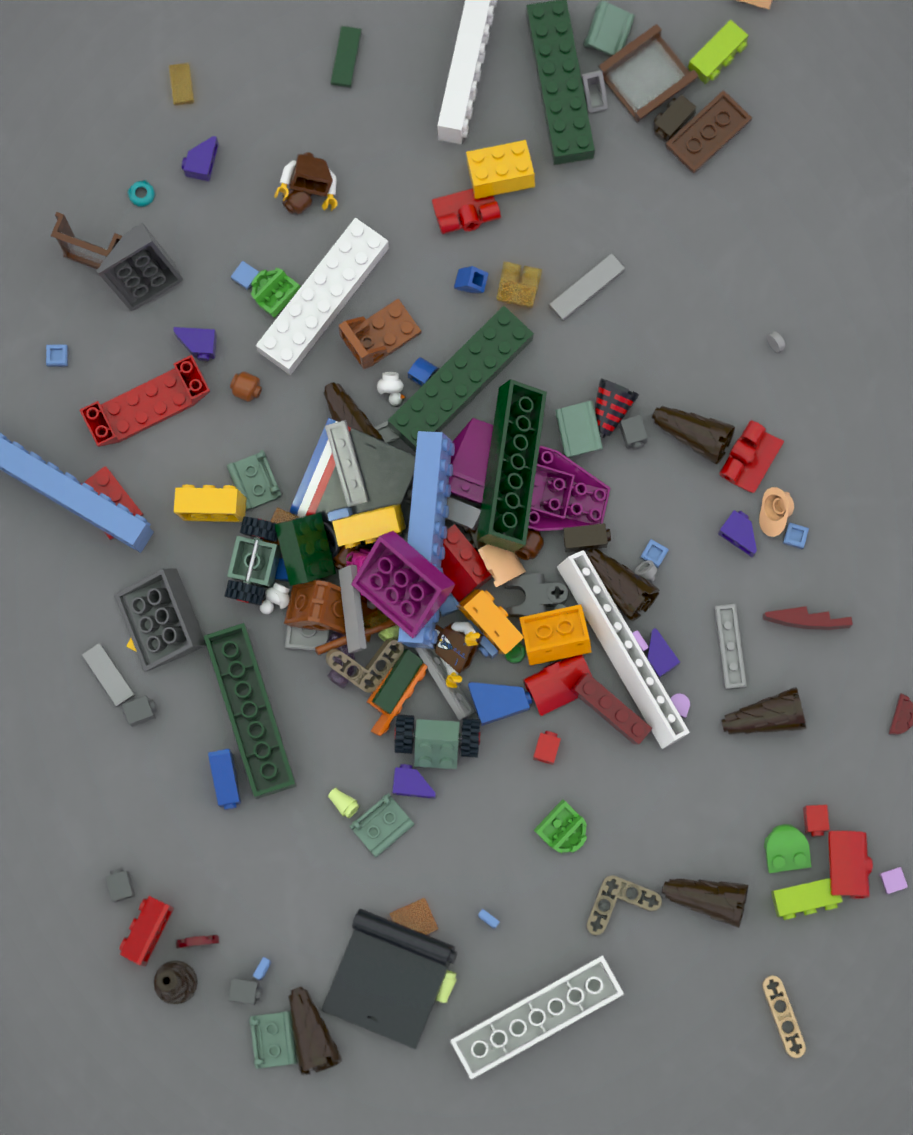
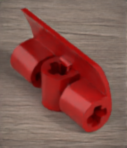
M473 188L432 200L442 235L461 229L473 231L483 223L501 219L500 209L497 201L494 199V195L475 199Z
M749 421L719 472L722 478L750 493L756 491L784 443V440L765 432V427L755 421Z
M578 655L547 665L542 671L523 679V683L527 692L533 697L539 715L543 716L579 698L570 689L582 674L588 673L591 675V672L583 655Z
M829 831L831 895H848L853 899L869 898V875L873 869V862L867 854V833L860 831Z

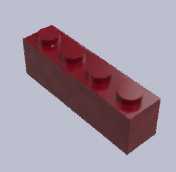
M588 673L582 674L570 689L571 692L634 745H639L652 730L651 726Z

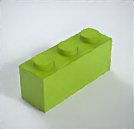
M730 19L689 61L688 69L690 71L695 70L699 75L698 78L704 84L709 80L714 81L720 74L719 70L723 66H729L734 60L733 56L737 52L741 53L747 47L748 34Z
M830 878L771 892L777 917L783 916V920L796 918L795 913L803 911L804 915L817 913L816 908L825 907V911L838 908V903L843 902L841 895H831Z

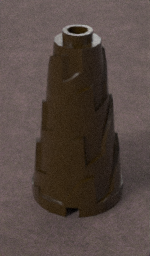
M332 382L325 386L323 394L328 403L332 419L338 422L346 420L348 426L384 441L382 435L373 427L367 416L358 408L350 395H347L340 384Z
M665 406L657 407L652 415L656 425L676 437L679 442L691 447L694 452L715 464H719L726 453L724 450L726 447H729L735 431V427L731 424Z
M591 548L586 552L587 557L611 598L631 621L638 619L641 616L638 611L641 612L643 610L646 612L655 602L659 595L658 591H660L655 585L637 575L625 565H621L615 559L608 557L597 548L594 550Z
M797 687L726 714L725 719L721 720L724 732L728 731L729 735L807 729Z
M669 879V882H664L662 894H665V898L670 899V901L689 907L692 911L708 915L714 920L739 928L749 885L725 881Z
M169 961L163 964L154 976V988L158 997L169 1004H182L188 1001L197 989V975L190 965L182 961Z
M303 987L292 989L288 997L300 1074L309 1075L312 1068L317 1073L340 1064L339 1062H342L341 1054L331 1038L317 1007L313 1004L308 990H304Z

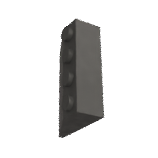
M143 223L133 227L122 236L97 270L98 274L130 311L135 310L183 281L174 261Z
M177 568L161 569L115 594L144 672L191 654L206 646L205 639Z

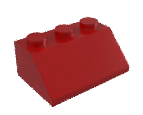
M454 524L447 529V537L443 539L445 558L441 561V568H443V574L455 583L451 594L460 603L475 589H479L491 580L492 575L487 570L482 557Z
M148 896L147 899L144 898L139 907L141 913L138 919L134 918L129 927L131 933L128 939H123L119 947L122 950L121 956L145 967L174 910V907L151 896Z

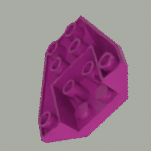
M472 418L452 442L455 445V452L451 456L453 474L449 476L451 494L482 505L493 425Z
M539 446L528 528L536 531L563 530V528L603 524L610 487L559 451Z

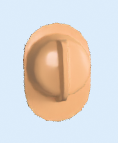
M771 487L764 493L759 524L761 530L767 536L775 537L784 531L787 518L794 511V502L789 492H783L778 487Z

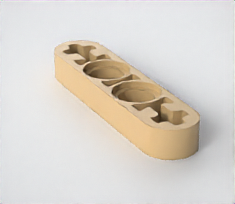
M768 976L764 979L762 988L785 1051L790 1057H801L805 1053L806 1046L783 983L777 976ZM770 979L778 983L775 990L777 994L782 992L783 996L775 997L771 1000L770 996L774 995L773 990L767 989ZM777 1000H782L786 1004V1009L782 1013L774 1009V1003ZM790 1021L793 1023L794 1029L791 1033L783 1032V1022ZM797 1033L798 1038H794L796 1044L801 1045V1048L798 1049V1054L795 1051H790V1048L793 1046L791 1040L786 1042L785 1037H791Z

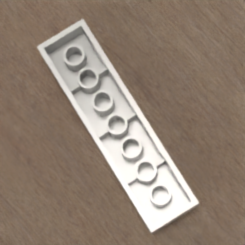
M465 0L437 125L438 140L462 145L463 138L468 136L469 119L471 120L473 101H475L477 95V82L480 81L481 64L484 63L486 44L488 45L489 29L493 23V11L497 5V0Z
M355 218L256 344L258 353L291 376L389 249L388 240Z
M601 956L450 1041L470 1079H473L615 1000L624 993L606 960Z

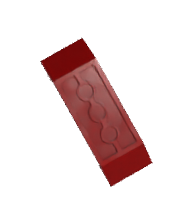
M190 355L173 363L174 369L101 405L99 401H96L80 409L97 446L122 442L194 406L205 397L210 390L193 356Z

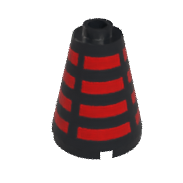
M603 378L599 382L594 409L600 437L605 438L606 435L610 436L635 403L639 394Z

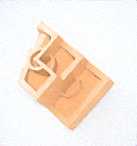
M489 544L478 549L487 570L495 579L494 584L496 587L526 572L515 552Z

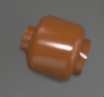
M245 371L235 374L230 384L233 395L246 402L252 401L254 397L258 398L262 391L260 379Z

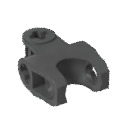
M524 574L505 583V589H519L526 596L524 603L521 605L507 608L509 617H524L547 612V607L565 604L568 599L567 587L559 582L545 583L544 574ZM555 590H559L561 594L559 599L552 595L555 594Z

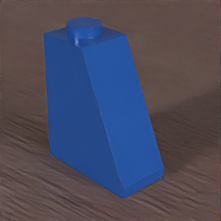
M476 682L468 683L481 726L530 710L529 704H532L529 692H525L523 687Z
M230 749L208 752L218 806L224 807V810L237 808L236 804H241L233 753Z

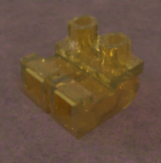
M504 261L496 300L533 308L542 277V269L524 266L521 283H519L522 265Z

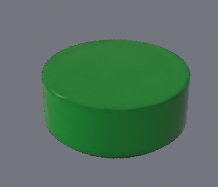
M521 643L516 644L505 655L506 660L513 664L520 663L526 653L524 646Z

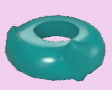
M143 180L131 185L128 189V196L134 205L145 207L153 202L155 191L150 183ZM137 189H146L147 195L144 198H138L135 194Z

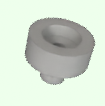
M644 561L636 567L635 573L649 582H653L656 579L654 575L657 572V567L653 561Z

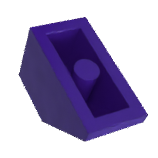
M212 136L188 151L187 158L184 157L182 161V169H184L186 177L210 182L219 145L217 137Z
M174 327L175 336L194 358L200 361L215 359L217 340L215 329Z
M734 510L720 529L718 535L753 558L757 548L752 522L748 520L749 517L745 513Z
M654 628L650 635L647 660L659 679L677 667L680 661L658 630Z
M400 764V767H395L393 795L435 799L436 793L417 769H413V765Z

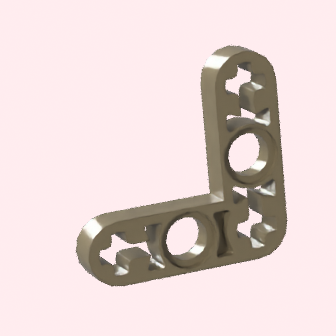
M388 638L365 668L339 649L330 650L326 654L325 660L336 672L363 691L371 693L377 689L400 658L404 647L402 643L398 642V639ZM391 644L397 648L395 652L389 648ZM383 654H387L391 659L389 660ZM333 656H336L341 661H343V666H341L337 662H334V660L332 659ZM379 660H385L386 663L382 670H376V663ZM355 665L357 667L356 674L348 676L347 669ZM371 670L378 674V676L376 677L372 673H370ZM365 679H368L372 682L370 686L366 685V683L364 682Z
M608 876L602 882L586 927L592 935L602 934L607 927L617 899L651 912L660 908L662 899L658 893L617 876ZM612 879L616 881L615 885L618 886L617 889H613L611 895L615 896L614 900L608 896L601 895L602 891L607 893L609 886L606 885V882H611ZM630 887L638 891V896L634 900L628 899L626 896V890ZM642 891L646 892L644 895L646 898L655 896V901L658 904L653 905L652 908L648 906L649 903L645 900H642V904H639L638 901L641 898ZM602 899H606L610 903V909L606 912L598 908V903ZM595 911L600 915L607 916L606 920L601 918L600 925L602 929H597L596 932L593 931V926L590 925L591 922L597 920L598 916L593 915Z

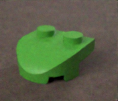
M275 268V270L271 271L263 270L255 276L251 283V295L261 309L275 318L291 301L301 286L287 276L284 270L280 268Z
M563 799L533 830L547 845L560 853L577 851L582 847L587 838L586 821Z
M789 824L774 827L773 831L764 841L768 872L775 873L810 868L809 843L803 832Z

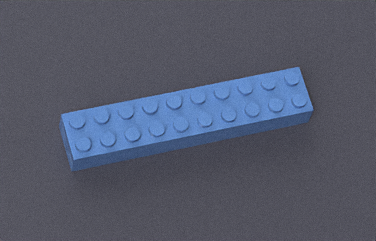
M418 431L407 543L443 573V568H441V561L445 558L443 539L447 537L445 518L449 516L447 497L451 495L449 476L453 474L451 456L454 455L455 445L443 432ZM437 610L415 638L410 637L399 627L398 642L411 648L433 649L438 637L435 626L436 622L439 621V610Z
M0 433L1 471L139 553L143 551L154 533L150 528L151 524L145 518L138 514L133 516V513L120 503L116 506V503L110 497L103 493L98 495L99 493L90 485L84 482L80 485L81 483L68 472H65L63 475V472L56 465L49 461L46 464L39 455L32 451L29 453L22 445L15 441L12 443L5 435Z

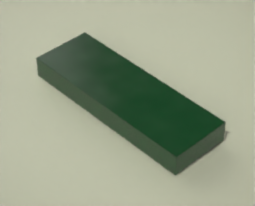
M341 26L331 85L351 88L361 29Z
M405 649L372 700V703L387 714H391L423 664L422 659L409 649Z

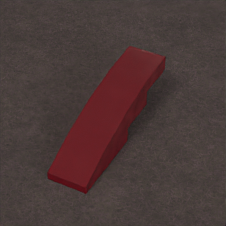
M807 606L769 611L763 614V620L802 629L833 630L850 628L853 625L852 617L830 619L829 611L808 614Z

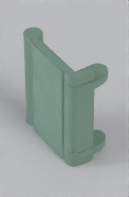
M601 1L595 7V15L583 45L584 47H593L613 56L625 47L635 15L606 1Z
M593 401L555 410L564 456L569 458L592 451L603 450Z
M263 450L260 453L227 465L234 486L247 498L246 511L281 497L280 488L275 481L267 461V456Z
M388 793L361 817L353 821L349 827L370 852L377 857L415 824Z
M291 1011L250 1016L249 1023L251 1025L255 1068L297 1064Z

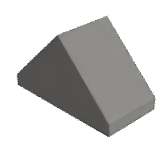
M602 70L582 74L581 79L588 113L608 109Z

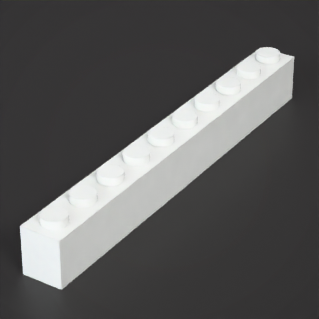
M582 550L567 557L557 566V569L578 605H582L586 619L645 721L652 727L651 731L660 747L663 749L679 741L690 732L585 551Z

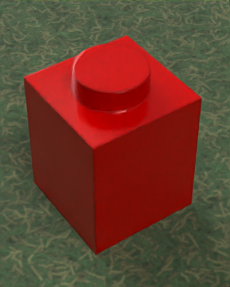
M545 731V734L540 733L533 760L554 765L561 738H557L558 734L550 731Z
M810 805L803 807L805 833H811V837L824 836V832L830 830L828 806Z

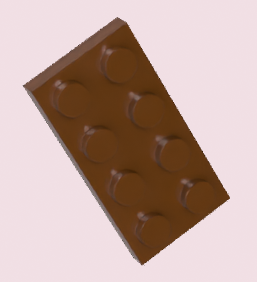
M723 90L677 132L665 146L694 174L752 120V117Z

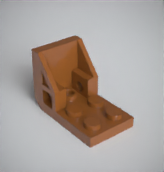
M396 299L368 319L362 316L345 320L338 325L340 337L363 369L372 367L422 333L399 299Z
M319 580L293 585L284 624L319 631L333 630L346 635L341 587ZM360 595L364 628L374 625L377 608L374 610L368 608V599ZM371 635L365 637L366 643L370 642Z

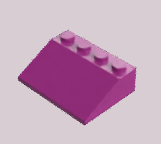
M391 531L378 537L351 585L410 637L415 638L446 601L455 583L397 533Z

